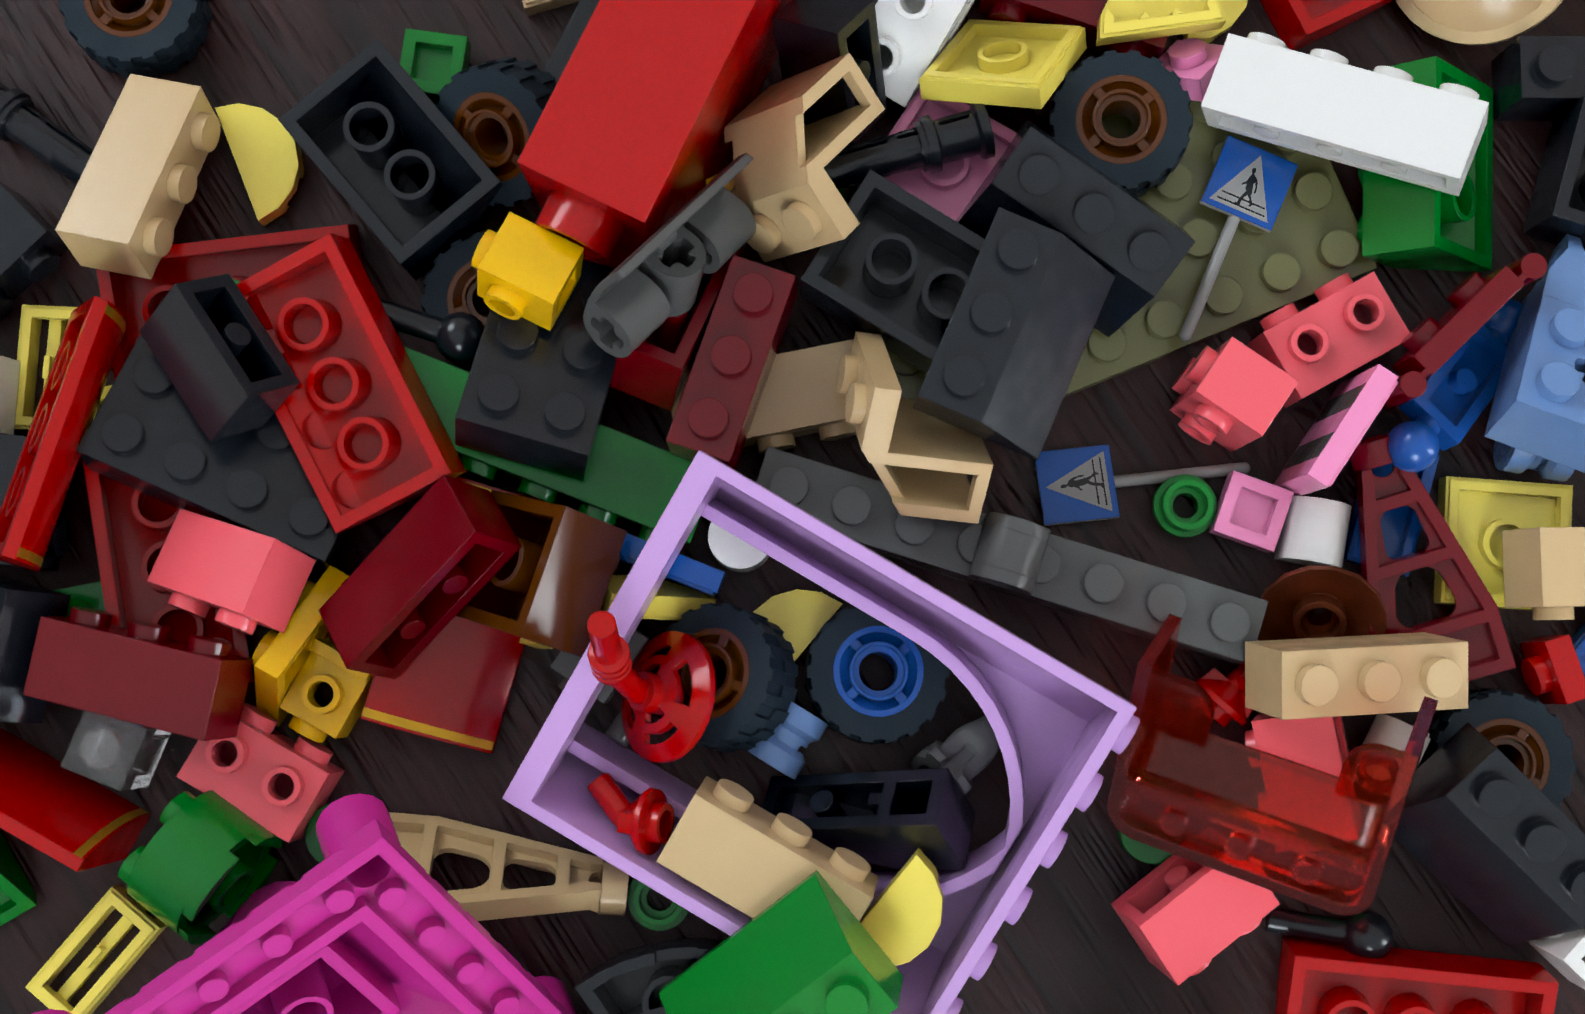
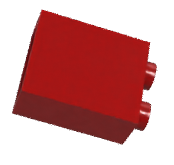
M600 0L517 161L542 209L535 224L583 247L584 260L612 268L618 267L706 186V179L720 173L733 147L732 141L725 143L724 127L759 96L778 58L777 44L773 35L772 17L791 0Z

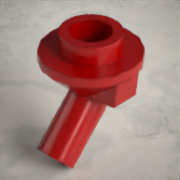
M1238 664L1227 676L1213 668L1202 678H1198L1194 682L1203 691L1195 702L1223 727L1232 719L1241 726L1248 722L1247 718L1253 710L1245 707V664Z
M609 773L600 775L588 785L587 789L609 820L617 827V832L628 834L639 854L652 855L657 852L661 844H665L669 840L673 832L675 817L673 807L667 803L666 795L662 790L649 788L631 804Z

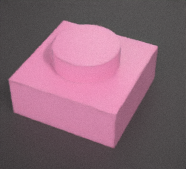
M1197 38L1176 40L1159 60L1163 62L1162 66L1168 71H1174L1181 79L1179 84L1183 91H1188L1190 100L1202 102L1224 45L1205 43Z
M1237 471L1229 472L1217 504L1214 521L1209 527L1208 533L1267 554L1275 551L1294 492Z

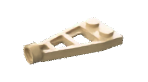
M389 812L401 846L426 870L430 877L433 860L443 853H455L475 858L484 862L489 867V879L481 886L447 891L477 921L591 910L599 915L625 916L629 875L610 863L603 862V859L598 856L440 816ZM510 864H517L552 873L555 875L556 881L554 885L508 889L503 885L504 869Z

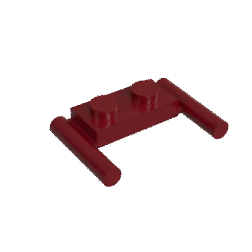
M1529 253L1484 278L1476 271L1460 283L1446 298L1453 307L1438 322L1432 316L1425 319L1401 342L1408 351L1392 366L1400 375L1397 379L1398 384L1379 413L1424 394L1427 388L1426 378L1432 376L1523 286L1541 278L1546 273L1547 262L1545 258L1538 253Z

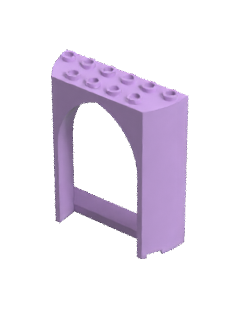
M698 450L607 611L615 617L619 636L629 643L698 519L702 516L896 630L933 654L969 690L983 710L995 733L1003 755L1009 784L1010 807L1006 827L988 843L968 853L964 869L937 870L938 880L943 892L941 925L927 949L909 963L896 966L903 975L898 1008L890 1013L959 1014L963 1005V1000L957 997L969 976L979 981L989 968L998 948V945L993 943L992 940L1003 922L1006 921L1014 925L1021 917L1033 892L1026 885L1039 864L1049 869L1058 858L1068 837V833L1063 831L1062 828L1074 808L1084 812L1096 797L1104 780V776L1097 772L1109 752L1112 750L1117 754H1121L1133 738L1140 723V718L1133 715L1137 707L706 452ZM587 647L502 799L731 936L753 918L656 862L666 843L661 844L657 852L652 855L639 854L628 834L617 832V827L609 820L587 789L593 780L604 773L611 775L631 804L647 789H660L666 795L667 803L671 804L674 810L673 831L697 791L695 788L642 758L630 749L618 745L605 734L584 723L586 716L604 686L592 674L587 656ZM870 870L879 878L874 898L867 910L899 871Z

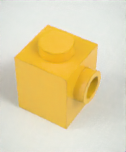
M509 212L499 231L495 232L488 229L474 252L471 266L477 268V296L482 297L485 304L491 310L505 318L519 320L522 317L551 331L581 277L584 248Z

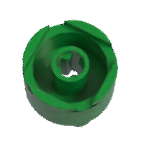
M213 790L197 797L189 791H183L171 800L160 816V823L163 826L154 835L147 846L143 845L137 848L126 858L119 869L118 877L127 884L128 894L186 942L191 945H198L217 934L208 925L221 914L226 915L230 919L242 903L255 891L263 887L278 861L269 854L270 848H282L283 841Z

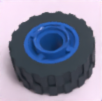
M855 606L846 607L837 612L834 617L824 624L811 644L805 663L806 690L809 692L812 700L811 705L816 713L828 723V727L834 732L837 731L852 741L869 744L895 742L920 731V728L930 722L937 714L936 710L940 702L944 701L947 689H945L946 679L950 677L949 668L933 654ZM877 655L885 658L890 663L893 670V679L887 689L875 691L863 684L859 675V667L865 657Z

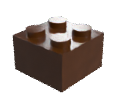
M492 490L491 494L522 547L456 616L582 657L590 641L587 620L590 615L601 609L611 577L618 567L620 551L627 531L567 506Z

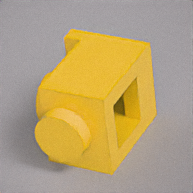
M315 638L309 648L311 651L279 708L294 715L288 725L291 729L308 739L323 743L327 735L335 739L349 736L364 709L374 675L346 669L332 640ZM322 682L328 683L333 689V699L325 707L317 704L314 699V694Z

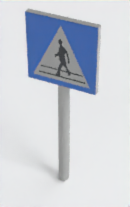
M1229 135L1225 140L1199 202L1202 205L1228 215V218L1179 333V338L1183 342L1190 341L1239 222H1245L1270 233L1298 167V164Z
M1109 444L1042 451L1038 459L1034 460L1044 526L1118 519L1120 514L1116 488L1159 484L1181 474H1189L1206 479L1224 477L1232 471L1247 474L1251 469L1249 463L1237 462L1114 476Z

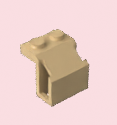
M850 53L770 85L724 127L725 143L732 141L733 160L744 153L754 158L734 177L735 187L730 192L742 200L753 214L756 223V233L747 243L758 252L764 262L844 240L860 224L824 169L835 156L885 110ZM843 77L860 105L805 125L803 113Z
M855 332L851 354H842L840 357L836 388L838 393L845 395L846 422L853 423L862 452L868 462L872 464L889 492L899 514L902 516L978 524L993 469V462L983 439L913 409L916 399L901 398L902 389L882 335ZM966 474L973 475L971 486Z

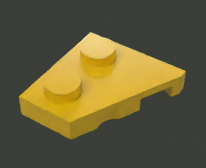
M331 565L317 583L311 580L306 582L285 632L278 633L275 630H270L262 638L252 656L255 675L256 707L277 719L279 722L276 726L278 727L288 714L287 711L279 708L309 656L311 652L309 648L314 639H331V635L318 610L349 577V575Z

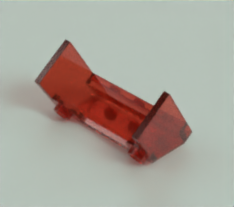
M1169 614L1137 665L1130 702L1137 707L1133 715L1140 718V723L1128 746L1117 756L1107 802V811L1111 822L1122 834L1133 840L1338 915H1355L1365 911L1372 904L1377 892L1438 700L1424 696L1405 751L1378 743L1360 745L1349 752L1341 768L1340 775L1337 777L1211 734L1215 709L1210 695L1196 682L1170 673L1182 618Z

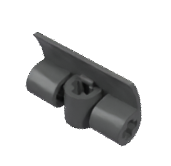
M744 153L733 160L595 287L587 300L583 321L588 334L601 349L614 357H628L668 317L679 316L689 311L696 302L702 274L717 272L756 233V223L753 214L742 200L724 187L754 159L752 156Z

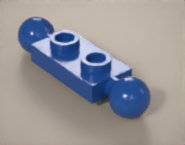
M1514 299L1508 300L1432 376L1426 378L1427 388L1424 394L1398 406L1412 421L1398 424L1388 434L1390 436L1388 450L1393 461L1392 464L1396 468L1406 472L1425 470L1435 462L1439 449L1442 451L1447 450L1462 441L1495 395L1509 338L1517 325L1522 303Z

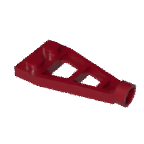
M1389 433L1361 440L1350 456L1357 478L1361 576L1378 591L1387 614L1386 634L1426 632L1468 641V682L1516 668L1497 604L1415 472L1402 471L1392 464L1393 461L1388 450ZM1390 463L1393 467L1392 471L1383 477L1375 476L1372 472L1373 468ZM1408 506L1417 515L1427 537V546L1424 550L1391 559L1385 552L1381 518L1386 511ZM1423 567L1432 568L1441 575L1455 600L1454 609L1448 616L1406 627L1399 622L1396 615V583L1404 573ZM1369 625V635H1375L1373 628Z

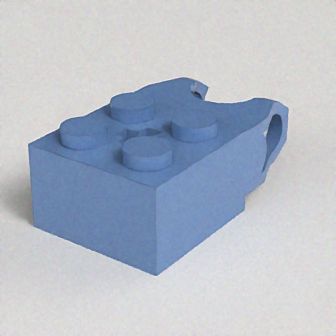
M1566 234L1553 250L1547 264V271L1543 275L1542 280L1536 283L1532 291L1522 302L1517 325L1509 338L1484 437L1585 473V250L1581 238Z

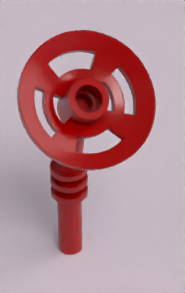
M600 610L594 612L587 620V629L591 640L587 656L592 674L597 681L604 685H611L622 695V723L629 744L639 756L652 762L669 763L682 758L694 748L702 737L714 707L716 694L715 670L706 647L699 639L690 634L669 631L650 640L632 665L628 643L623 637L619 636L615 617L607 611ZM671 647L667 655H655L649 658L656 651ZM687 663L692 679L689 706L682 704L684 689L678 670ZM660 666L657 674L650 673L652 669ZM631 707H632L633 712H634V715H635V717H636L635 720H634V722H633V718H632V710H631ZM651 714L663 716L658 721L651 723ZM673 726L677 728V731L667 740L658 744H650V734L659 735L669 731Z

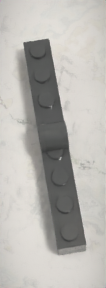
M769 446L767 447L757 479L758 484L883 557L1231 665L1245 664V642L1258 640L1269 602L1050 534L1051 530L1042 525L997 512L985 514L981 512L978 524L902 516L893 504L891 496L882 481Z

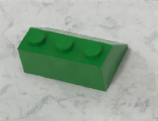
M1437 56L1392 65L1390 67L1409 73L1415 83L1439 89L1442 83H1454L1476 91L1480 95L1479 100L1489 102L1488 120L1459 197L1358 168L1359 180L1363 187V215L1360 217L1357 225V236L1359 241L1362 242V257L1391 268L1491 271L1493 88Z
M816 870L662 987L659 996L666 1014H890L898 1008L903 975Z

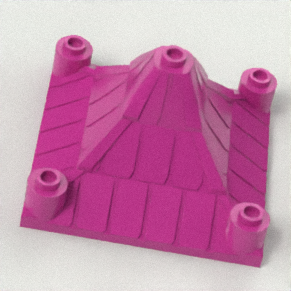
M360 793L344 796L332 802L321 812L316 823V835L324 857L321 863L303 874L298 882L274 881L255 891L241 904L217 935L197 948L192 956L177 962L140 988L139 993L135 996L123 1000L104 1013L577 1014L563 982L552 976L533 977L401 846L390 814L383 801L373 795ZM48 1009V1010H43V1011H39V1012H34V1013H32V1014H72V1013L67 1012V1011H65V1010Z

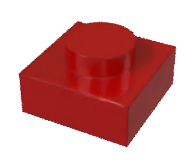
M1569 634L1541 636L1519 643L1525 658L1521 661L1524 681L1529 690L1539 697L1542 704L1567 705L1585 699V676Z

